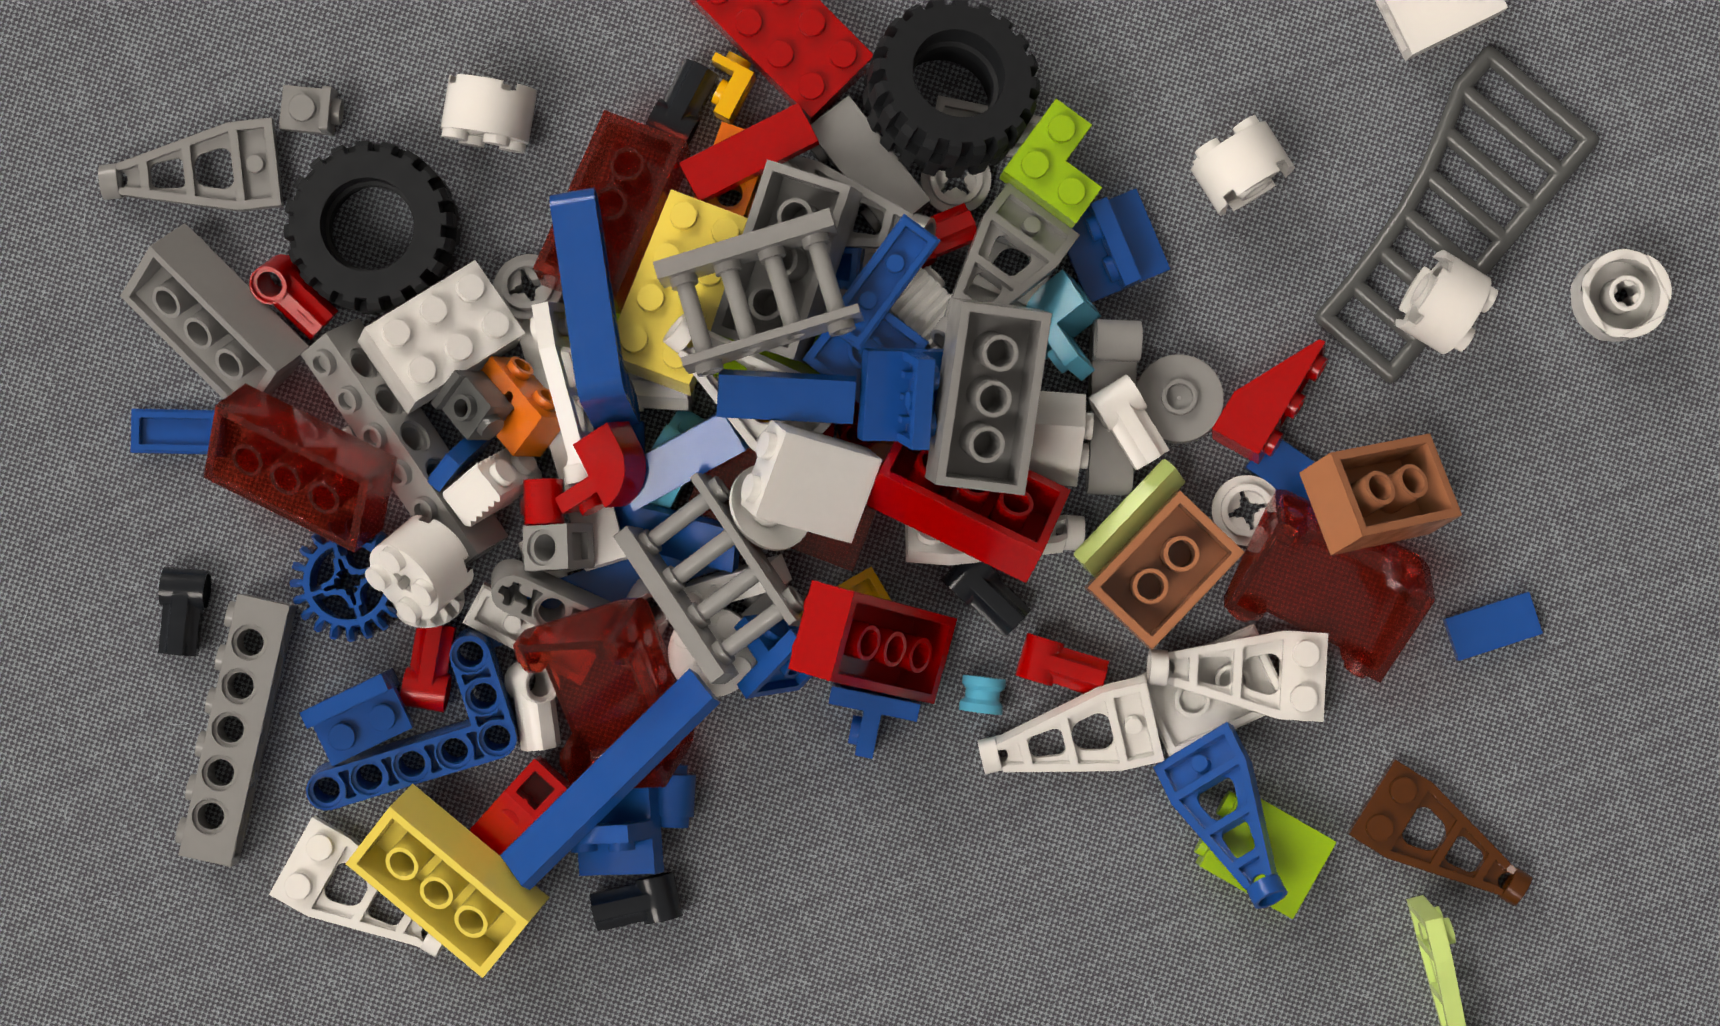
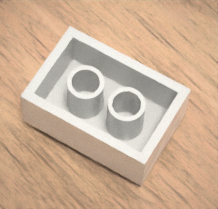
M474 260L364 327L357 342L408 415L434 399L454 370L478 371L482 369L491 356L501 357L515 348L525 335V332L481 267Z

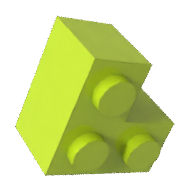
M1055 99L1005 167L999 179L1006 184L1010 183L1072 229L1102 189L1100 185L1067 162L1092 124L1058 99Z

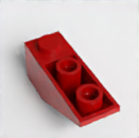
M1318 339L1234 391L1212 428L1213 440L1258 465L1265 454L1272 457L1284 437V433L1279 431L1287 416L1295 419L1306 400V396L1301 394L1309 379L1314 382L1319 379L1328 363V358L1324 357L1326 342Z
M539 755L505 789L469 831L500 856L572 784Z

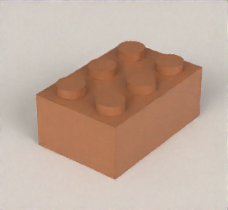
M1430 433L1331 452L1299 472L1330 555L1429 535L1462 516Z
M1176 491L1084 588L1147 648L1153 649L1245 552L1181 491Z

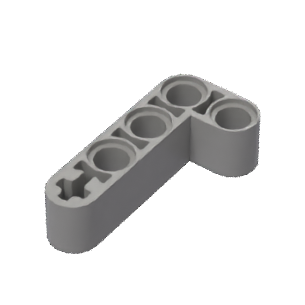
M1095 319L1090 328L1089 361L1095 371L1088 376V397L1125 374L1136 385L1137 362L1140 361L1142 354L1143 327L1141 320ZM1088 401L1087 413H1094L1092 440L1086 439V443H1089L1088 468L1085 469L1086 494L1128 496L1133 488L1134 467L1112 431L1108 432L1104 428Z
M505 559L499 562L493 568L491 574L492 600L496 607L622 665L631 667L639 666L646 662L669 623L659 605L654 608H647L641 605L645 599L653 597L641 579L637 580L632 586L625 601L620 606L547 572L524 571V562L516 559ZM550 598L559 599L563 602L555 609H547L541 605L543 601ZM591 616L599 617L602 620L600 624L594 627L581 624L583 619ZM630 634L641 637V640L635 644L628 645L621 642L623 637Z

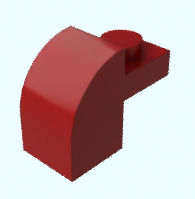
M629 421L607 422L573 444L588 477L555 497L562 514L581 512L582 516H588L604 507L627 506L637 497L645 480L646 460L641 444Z

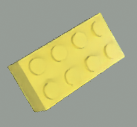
M672 189L670 190L617 321L623 364L628 373L686 395H692L697 382L696 377L693 373L689 374L685 370L678 353L663 342V338L670 327L684 314L678 291L672 290V287L664 288L657 279L653 262L742 235L748 218ZM715 273L698 278L699 283L695 285L709 331H711L724 292L721 277H716ZM692 340L687 344L688 348L694 347Z
M413 783L387 809L346 862L347 866L482 978L550 898L537 886H534L531 890L522 887L501 856Z

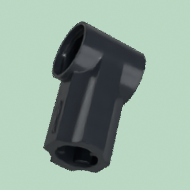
M685 58L664 99L660 98L650 113L643 134L683 154L700 122L698 117L719 79V75L704 65Z
M984 562L954 565L941 581L968 607L972 605L1004 637L1014 630L1031 611L1026 603L998 578L1000 575L990 565Z
M166 566L163 568L158 591L159 604L163 606L158 653L178 656H199L203 610L207 609L211 595L212 579L210 571Z
M674 872L655 874L637 879L634 884L590 893L591 910L597 931L623 927L644 921V924L659 923L683 916Z

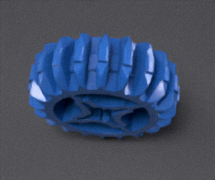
M346 522L343 528V536H341L337 526L330 525L327 527L329 541L320 533H315L311 536L312 541L318 548L316 551L308 546L300 548V553L309 559L308 563L293 562L292 568L294 570L304 572L303 579L290 580L291 587H303L304 594L295 596L293 602L295 605L309 603L310 607L301 614L303 620H309L316 614L319 616L313 628L316 632H322L330 623L329 637L331 639H339L343 628H345L347 640L349 642L356 641L358 627L361 628L362 634L366 639L373 638V622H375L378 628L385 631L390 628V625L384 614L387 613L392 617L398 618L396 615L397 610L392 605V602L383 593L377 606L369 612L366 605L369 604L367 590L370 584L366 578L360 580V585H355L358 588L355 593H353L352 589H332V587L341 584L342 578H346L344 576L346 571L350 575H365V571L368 569H363L356 565L352 555L348 554L345 545H358L371 552L388 537V534L380 531L373 540H370L372 534L371 525L363 524L359 535L356 536L354 523ZM333 551L335 556L333 559L334 574L329 581L317 586L319 568L324 559ZM335 595L343 597L348 603L349 609L353 608L356 619H348L336 615L326 607L321 599Z

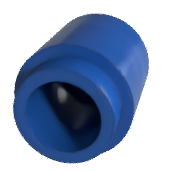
M662 763L661 771L652 772L651 783H658L661 827L689 828V818L694 817L696 774L687 773L688 765Z

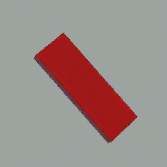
M796 103L679 162V165L696 198L708 202L763 174L767 159L783 164L818 146L819 140L799 103Z

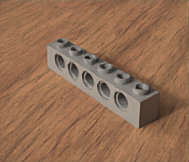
M357 318L324 333L301 356L410 515H421L422 518L419 521L430 523L435 519L448 527L466 548L469 557L464 560L465 566L483 557L509 537L494 514L471 527L465 526L443 498V492L465 474L464 470L440 492L428 483V477L450 450L420 407L407 415L357 342L365 327L361 320Z
M237 594L236 602L230 601L228 604L224 626L230 627L226 645L220 644L214 665L215 670L220 671L216 688H210L205 703V713L210 714L207 731L201 730L195 747V756L200 757L197 774L190 775L185 791V799L190 800L187 818L181 817L176 830L175 842L181 844L179 856L232 867L240 861L297 605L249 594ZM251 629L258 631L263 637V647L256 655L248 652L244 646V637ZM240 673H246L253 680L254 688L247 698L238 695L234 688L235 678ZM230 716L240 719L244 726L243 735L238 741L230 739L224 730L225 722ZM220 759L228 761L234 769L233 779L228 784L220 782L215 776V765ZM209 803L219 805L224 812V820L219 827L210 825L205 818V809Z

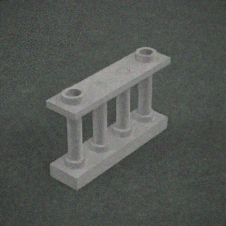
M830 208L653 262L657 279L664 288L672 287V290L678 291L695 350L693 354L680 357L683 367L689 374L696 372L698 377L713 375L724 369V363L829 332L831 337L844 335L856 329L855 323L864 321L858 303L845 307L827 248V244L830 243L829 238L838 235ZM803 246L804 250H809L827 309V313L804 320L800 319L783 262V258L786 257L785 251ZM759 260L761 264L766 265L783 323L782 327L759 334L756 333L739 272L742 270V264ZM713 273L716 274V277H721L739 337V340L716 347L712 346L695 285L699 283L698 278Z
M695 473L690 479L700 494L651 531L626 526L613 537L710 684H726L739 674L732 664L735 661L734 655L782 619H785L789 626H800L803 615L802 610H804V600L792 586L786 587L761 548L751 543L739 531L731 515L728 501L730 491L725 483L717 476L712 477L711 475ZM708 509H711L724 530L676 567L667 566L659 554L662 551L661 545ZM735 545L749 567L700 604L692 603L683 590L686 587V581ZM760 582L774 604L724 641L721 639L716 640L708 628V625L711 624L710 618L756 583Z

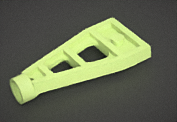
M1424 895L1406 899L1440 1026H1466L1450 950V944L1456 943L1451 921L1448 917L1443 918L1439 906L1433 907Z

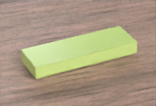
M1162 459L1074 552V557L1093 577L1171 495L1186 483L1176 467L1166 459Z

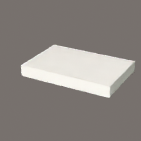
M1251 623L1207 644L1259 635L1255 624ZM1268 654L1250 657L1243 663L1242 682L1247 688L1266 695L1273 694L1278 690L1279 677ZM1226 656L1207 657L1199 661L1198 678L1201 682L1218 686L1230 684V658ZM1169 661L1168 676H1170L1174 672V664L1172 661ZM1144 672V673H1142V674H1139V675H1137V676H1135V677L1143 676V675H1144V676H1145V679H1146V672ZM1147 684L1158 735L1168 757L1226 722L1237 729L1265 716L1168 684L1166 686Z

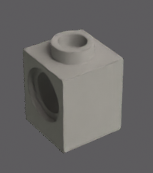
M593 523L523 526L522 554L524 557V571L595 568Z

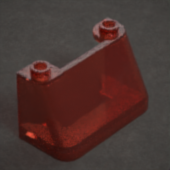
M1279 489L1275 491L1268 502L1224 595V608L1236 619L1243 622L1261 620L1265 613L1268 612L1307 632L1328 633V642L1340 648L1344 667L1351 674L1360 678H1366L1367 676L1381 683L1436 599L1430 568L1419 555L1395 542L1330 555L1310 501L1287 490Z
M642 597L622 598L527 628L513 644L516 659L526 672L539 673L546 668L572 731L560 752V765L566 773L570 785L677 681L670 668L668 653L650 606ZM694 729L634 788L666 787L692 744Z

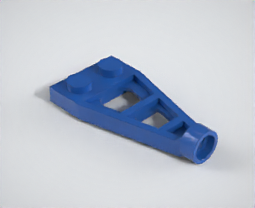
M1226 722L1153 766L1172 806L1242 887L1247 890L1254 907L1262 909L1282 900L1287 895V890L1276 870L1253 764L1234 726ZM1230 778L1234 783L1237 808L1220 820H1214L1200 805L1199 796L1223 780ZM1246 821L1249 825L1255 847L1243 856L1236 858L1224 841L1223 834ZM1259 875H1265V876H1266V877H1263V878H1261V879H1259V880H1257V881L1254 882V880H1255V878H1256L1257 876H1259Z

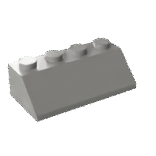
M185 223L150 245L120 295L244 420L294 372L303 359L301 354L309 348L300 336L268 304L261 303L253 296L250 287Z

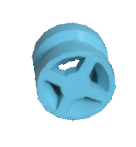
M963 674L962 684L966 689L965 697L959 702V710L1002 715L1003 705L999 699L1000 692L1005 689L1006 679Z

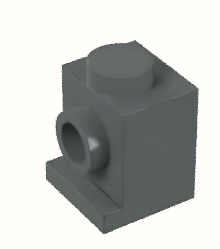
M454 370L431 402L435 409L443 410L467 440H491L502 430L505 419L514 408L484 371Z

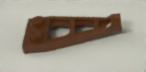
M1392 759L1347 832L1348 835L1387 859L1497 894L1499 898L1512 906L1520 902L1532 881V876L1518 867H1514L1434 783L1395 759ZM1421 807L1430 809L1445 826L1444 837L1439 845L1432 850H1424L1409 845L1402 836V832L1412 816ZM1459 836L1466 838L1482 852L1483 858L1475 871H1465L1446 861L1445 856ZM1503 873H1509L1500 887L1498 884L1499 877Z

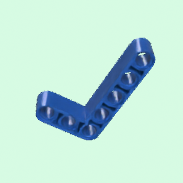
M593 187L550 195V209L574 376L580 403L595 430L607 422L629 421L630 425L640 424V411L636 391L623 364L603 222L596 189Z
M467 628L456 636L449 653L451 665L469 719L365 750L334 766L331 765L330 761L318 766L307 783L306 795L309 802L317 809L324 811L333 810L409 787L412 783L414 785L509 755L514 750L519 735L517 717L509 693L506 690L505 680L490 637L473 628ZM467 641L476 642L481 646L483 656L476 661L466 660L461 655L459 646ZM481 683L489 684L495 689L497 697L491 702H481L473 694V688ZM494 725L503 726L508 730L510 739L502 744L494 743L488 738L486 730ZM451 738L461 739L466 744L468 752L463 756H452L446 751L444 743ZM408 751L418 752L423 756L425 766L420 769H410L402 761V755ZM365 764L377 766L382 772V779L378 782L366 781L360 774V767ZM323 777L333 778L337 781L340 792L335 795L324 794L319 789L317 781Z

